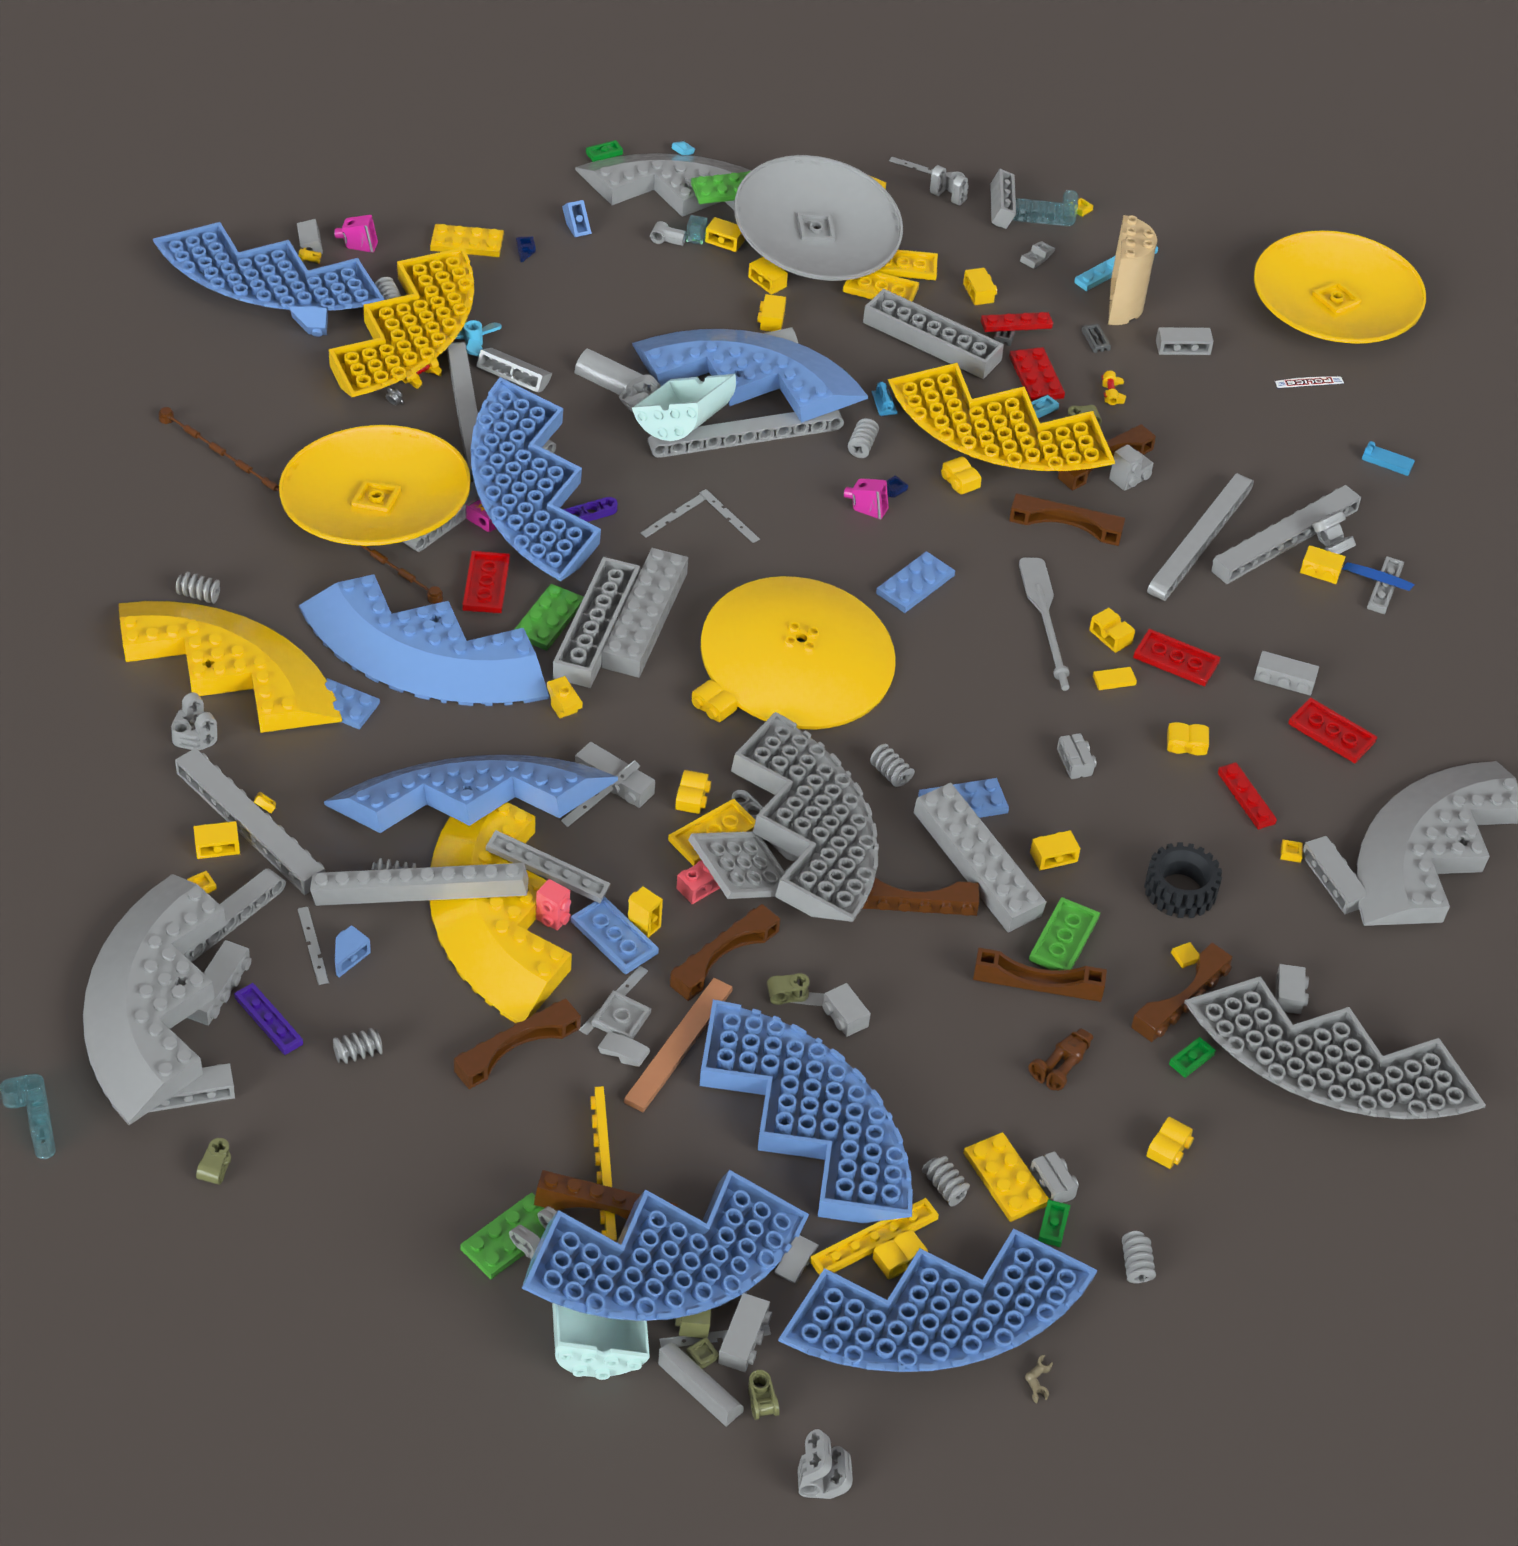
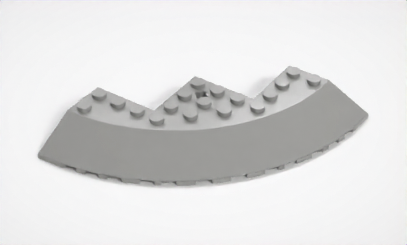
M662 153L617 156L575 167V170L611 205L655 190L682 217L720 203L699 204L691 185V178L752 171L720 160ZM735 200L725 201L734 210Z
M774 712L735 753L731 772L775 795L758 813L753 833L798 857L794 864L780 878L775 897L812 917L853 922L865 905L872 890L878 867L879 844H877V828L872 820L871 808L865 802L860 786L851 779L849 770L845 771L841 766L842 762L833 753L829 754L824 748L825 745L813 740L811 734L806 730L802 732L793 721Z
M1497 761L1470 763L1451 767L1430 774L1410 784L1393 796L1381 808L1365 834L1356 863V877L1366 889V897L1358 903L1364 926L1443 923L1450 905L1438 874L1483 872L1490 856L1477 825L1518 824V783L1509 771Z
M171 874L148 891L114 927L93 965L85 992L83 1025L90 1065L105 1096L109 1098L112 1107L128 1125H131L203 1075L201 1058L170 1029L215 999L213 982L183 954L227 926L225 910L198 884Z
M1261 976L1187 999L1184 1002L1200 1025L1238 1061L1274 1084L1316 1103L1347 1112L1396 1119H1427L1459 1115L1485 1108L1486 1106L1439 1038L1382 1056L1350 1007L1293 1025Z

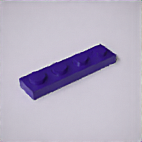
M254 983L234 993L237 1002L284 1055L303 1045L301 1036Z

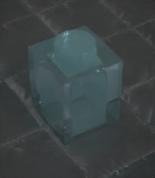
M695 215L690 216L687 223L686 242L703 245L708 218Z

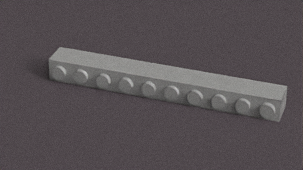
M1346 485L1335 489L1332 493L1322 496L1316 502L1308 504L1307 507L1297 510L1289 517L1283 518L1280 522L1270 525L1262 532L1256 533L1253 537L1245 539L1235 547H1231L1226 552L1215 556L1211 572L1226 584L1236 580L1317 534L1312 523L1320 518L1343 510L1346 518L1358 511L1361 496Z
M194 748L175 759L177 774L227 822L236 821L237 831L304 895L311 892L312 874L323 873L325 868L320 862H316L312 858L308 850L302 849L294 837H290L281 825H277L268 813H264L259 805L250 800L243 789H239L230 777H226L217 765H213L209 761L206 754Z
M525 863L323 872L312 874L310 891L316 906L527 896L529 878Z

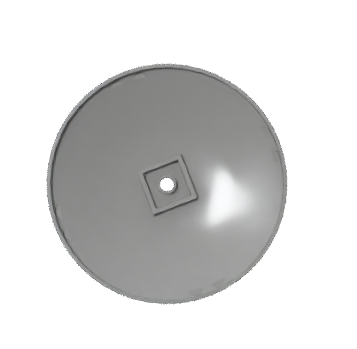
M794 155L767 161L745 176L735 196L734 213L736 222L747 242L771 263L786 271L807 278L842 281L864 277L884 267L894 257L901 243L903 235L902 217L891 195L866 173L851 165L830 158Z

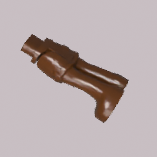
M1082 1028L1078 1029L1077 1032H1072L1056 1044V1049L1045 1062L1037 1058L1029 1064L1031 1075L1041 1084L1046 1080V1085L1051 1090H1062L1067 1083V1074L1075 1064H1078L1083 1059L1084 1053L1090 1047L1093 1035ZM1061 1059L1065 1060L1058 1069L1053 1070Z

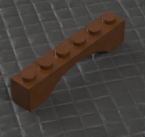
M1140 424L1106 442L1113 458L1115 451L1126 445H1130L1133 449L1144 455L1153 450L1156 436ZM1094 468L1059 471L1058 479L1073 491L1086 484L1087 478Z
M1016 493L1009 521L1023 525L1042 522L1064 523L1090 533L1100 542L1119 546L1125 518Z
M875 877L872 890L862 909L977 916L979 883L956 882L940 890L913 892L892 887Z
M763 904L756 909H751L744 918L734 922L727 931H722L711 943H706L699 952L690 955L686 962L676 966L670 974V987L687 1001L691 1000L704 990L707 974L721 956L741 946L765 943L779 932L780 918Z
M1211 943L1199 954L1196 965V977L1189 987L1169 999L1147 1002L1134 1015L1131 1028L1150 1042H1153L1157 1037L1161 1038L1171 1024L1175 1025L1178 1022L1182 1013L1190 1011L1184 1003L1185 1000L1206 994L1209 988L1213 989L1222 976L1228 975L1232 968L1230 964L1233 956L1214 943Z
M978 948L973 980L1101 1002L1107 969L1083 966L1070 970H1044L1018 963L1000 951Z
M566 998L555 1002L545 1010L534 1013L530 1018L517 1022L506 1031L499 1032L491 1039L480 1042L476 1047L460 1053L454 1058V1072L466 1087L471 1089L488 1080L491 1070L497 1061L513 1048L538 1039H563L578 1031L581 1024V1015Z
M542 1170L534 1205L544 1208L549 1206L556 1211L575 1207L594 1208L628 1219L633 1205L640 1197V1194ZM669 1202L676 1207L678 1206L676 1203Z

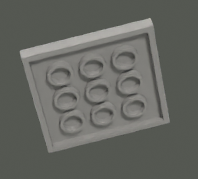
M753 831L692 833L690 835L689 842L727 899L776 896L779 880L785 874V871L763 839L754 834Z

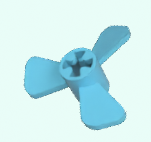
M471 320L465 323L456 339H465L467 353L479 357L480 351L483 349V335L500 330L502 325L494 322L482 328V324L479 321Z

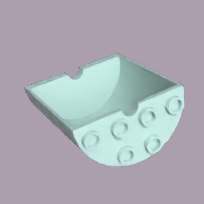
M735 374L707 376L704 382L699 380L698 377L670 379L632 407L633 413L642 428L652 436L667 441L682 439L730 401L736 388Z
M552 1303L555 1357L559 1365L572 1372L574 1376H589L605 1380L610 1376L639 1370L650 1358L647 1321L610 1319L578 1312Z

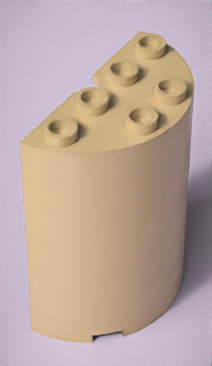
M1123 215L1110 283V300L1112 301L1109 304L1108 325L1127 324L1129 320L1137 319L1142 314L1157 245V236L1148 224L1133 215Z

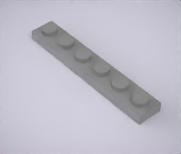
M495 830L486 845V851L512 863H525L527 870L546 879H551L600 904L610 887L609 882Z

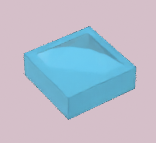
M685 141L674 142L671 147L681 155H691L695 151V148Z

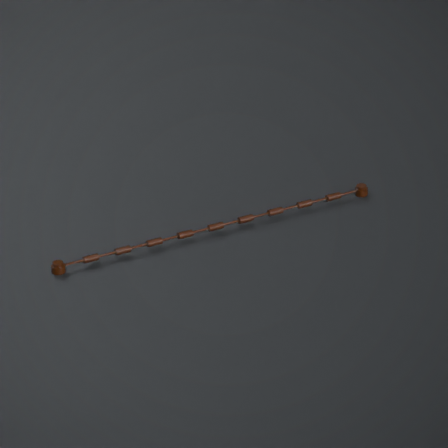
M161 408L159 411V421L161 423L169 424L173 421L176 422L195 439L200 438L209 444L210 449L221 456H227L236 462L235 465L248 474H254L262 480L264 485L273 491H279L278 484L267 477H261L253 471L251 466L240 459L236 460L227 454L224 448L215 442H209L200 436V432L188 424L184 425L176 420L171 408ZM360 545L370 552V556L382 564L387 563L396 569L400 576L411 583L415 582L427 590V600L429 603L436 604L442 602L443 592L439 587L433 586L429 589L417 581L413 574L404 568L399 569L390 563L388 558L377 550H371L366 546Z

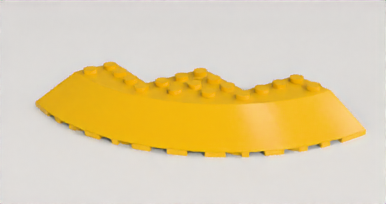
M464 247L397 261L398 280L407 295L364 304V322L373 339L329 349L330 368L340 388L349 396L356 397L374 392L407 378L435 360L456 339L467 321L474 297L473 271Z
M958 363L888 379V383L898 402L921 428L944 444L971 457L997 465L1038 471H1071L1115 464V460L1093 411L1039 423L1025 387L972 399Z
M172 601L119 603L120 625L126 662L186 654L191 690L199 694V696L254 689L261 733L342 722L340 711L335 710L333 702L337 700L333 691L326 688L325 683L327 680L319 668L301 649L269 627L239 614L199 604Z
M508 802L470 826L450 816L438 838L430 867L512 863L486 851V845L495 830L526 843L535 833V816ZM526 870L529 878L527 896L429 900L431 917L437 931V937L447 953L448 960L452 961L460 977L472 986V990L476 994L481 995L488 1005L496 1007L501 1015L514 1023L522 1022L536 1013L571 971L572 953L527 930L536 920L537 891L547 881Z

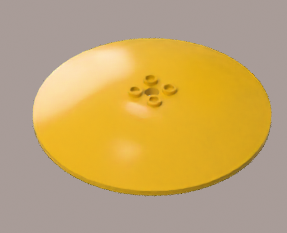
M1308 231L1284 237L1263 251L1254 271L1256 291L1265 306L1276 317L1301 332L1334 342L1358 344L1391 339L1413 327L1425 308L1426 290L1416 269L1404 257L1389 247L1355 234L1337 231Z
M370 425L334 432L305 446L289 461L282 472L279 482V493L282 506L287 515L307 532L337 543L373 546L411 540L447 523L466 502L471 484L469 467L465 459L447 441L419 429L395 425Z
M780 576L758 579L743 584L728 592L712 607L704 622L701 634V655L706 671L712 681L716 682L723 690L728 691L737 699V707L763 721H767L774 712H777L796 723L798 729L832 728L861 718L880 703L889 690L894 677V646L886 627L877 615L862 601L846 591L813 579ZM797 639H804L805 642H799Z

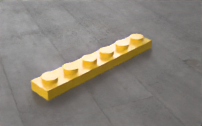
M924 1198L912 1204V1217L879 1221L811 1256L810 1263L819 1275L824 1268L835 1273L872 1254L878 1243L894 1240V1237L901 1231L913 1230L915 1232L938 1220L939 1214L930 1202Z

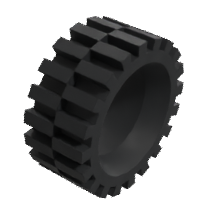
M1177 842L1176 847L1170 843L1167 844L1166 850L1160 847L1158 852H1154L1144 883V888H1146L1145 894L1147 897L1150 896V903L1152 905L1157 903V909L1161 912L1163 909L1167 910L1166 915L1178 914L1177 918H1183L1184 914H1188L1189 918H1194L1195 913L1199 916L1204 915L1205 910L1209 911L1212 905L1215 904L1222 880V869L1218 868L1220 863L1217 859L1212 861L1214 855L1210 852L1205 854V849L1199 847L1198 850L1195 849L1194 844L1191 843L1188 844V847L1183 846V842ZM1174 874L1186 875L1194 879L1200 886V889H1178L1170 885L1164 878Z

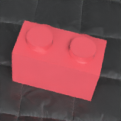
M702 860L677 875L676 889L691 904L720 889Z
M548 879L536 894V919L545 926L557 931L562 925H566L571 917L570 890Z

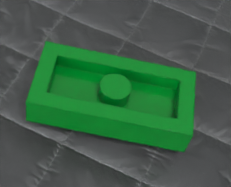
M614 140L587 147L586 154L592 162L623 155V148Z
M1199 1037L1171 1058L1169 1065L1186 1078L1212 1058L1216 1050Z
M1048 1199L1038 1241L1061 1247L1070 1205Z

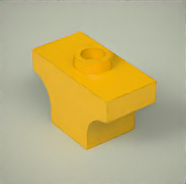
M565 676L547 682L551 706L559 718L577 713L578 709L582 708L583 702Z

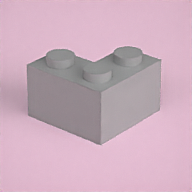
M1130 445L1115 451V464H1112L1109 479L1125 491L1135 487L1138 483L1151 477L1153 462L1142 453L1136 451Z

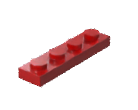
M1049 312L981 316V324L985 332L1052 329L1053 326Z
M1237 762L1219 767V776L1256 828L1259 830L1275 825L1277 818Z

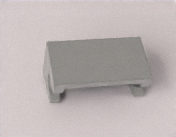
M316 219L297 223L301 248L311 247L310 251L323 254L321 236Z

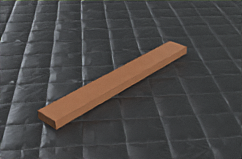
M716 978L712 979L624 1098L625 1104L644 1113L709 1024L713 999L725 1002L732 992V986Z

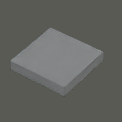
M613 990L592 1019L591 1025L607 1033L612 1032L633 1039L651 1014V1008Z

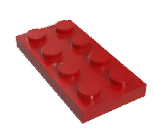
M1044 347L1010 351V360L1031 402L1046 395H1049L1054 400L1064 399L1065 392Z
M481 551L471 552L463 611L502 614L510 554Z
M1152 629L1147 631L1133 656L1137 660L1204 687L1217 668L1221 658Z
M1311 697L1288 722L1292 727L1353 763H1356L1377 740V736Z

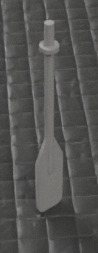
M1021 558L1019 568L1027 598L1042 614L1056 666L1053 674L1056 679H1059L1062 690L1066 691L1069 689L1067 680L1069 669L1063 665L1049 614L1054 593L1045 561L1041 558Z

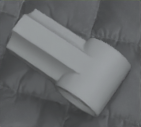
M659 221L655 224L650 234V239L656 244L668 242L683 246L687 232L671 228L667 223Z

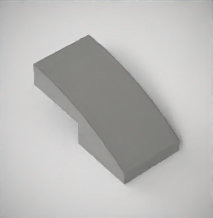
M1040 241L1032 245L1030 252L1021 256L1020 262L1034 269L1045 262L1053 254L1055 248Z
M608 1032L598 1046L601 1054L619 1057L621 1063L640 1067L650 1052L647 1046L612 1032Z
M800 1235L795 1237L791 1243L792 1247L788 1253L785 1252L775 1270L776 1275L794 1284H797L804 1268L810 1263V1257L815 1254L819 1246Z

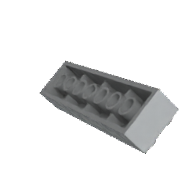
M886 289L881 290L865 306L863 323L947 363H958L959 368L984 379L1001 362L1004 344Z
M651 548L602 651V668L640 678L687 575L688 557Z
M606 557L602 558L553 661V679L565 676L569 683L588 688L592 687L602 665V651L637 580L640 566Z
M948 783L917 798L913 813L968 882L979 883V897L1008 933L1042 917L1046 905L1045 899L952 783Z

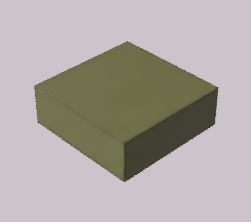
M707 1337L686 1349L688 1356L702 1369L719 1359V1353Z

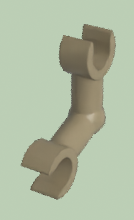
M1045 1355L1040 1356L1036 1366L1025 1375V1379L1033 1391L1032 1400L1036 1404L1039 1400L1037 1393L1042 1394L1045 1400L1049 1396L1047 1388L1041 1386L1037 1379L1042 1373H1048L1052 1369L1053 1362L1048 1366L1042 1365Z

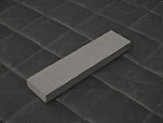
M1386 556L1381 571L1399 578L1404 562ZM1377 581L1367 609L1385 614L1395 586Z

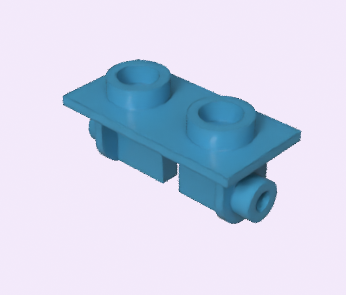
M879 382L876 390L871 391L879 415L897 414L886 383Z

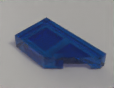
M533 236L516 238L520 262H524L536 252Z
M896 475L887 480L888 497L895 498L908 490V484Z

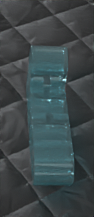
M1073 190L1066 191L1063 194L1062 203L1016 199V215L1013 220L1071 226L1076 221L1078 194Z
M29 1074L4 1080L0 1084V1093L4 1106L7 1108L27 1106L34 1152L40 1159L51 1158L56 1152L43 1077L38 1074Z

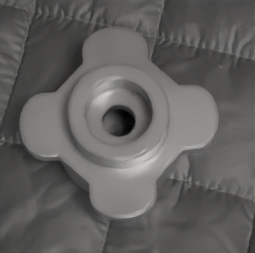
M390 387L387 388L388 393L385 397L391 404L396 406L398 403H404L401 399L402 394L397 389L392 390Z

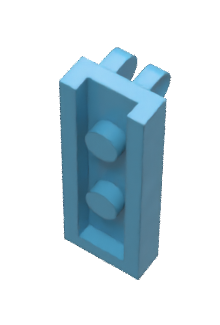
M1373 441L1368 443L1362 456L1364 461L1406 476L1409 475L1415 462L1411 458L1377 447Z

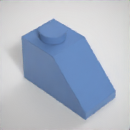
M584 200L570 202L562 206L566 224L574 237L592 234Z
M290 306L292 318L308 334L316 337L327 335V308Z
M352 925L346 930L341 931L336 937L335 969L336 976L338 977L342 976L371 953L370 939Z

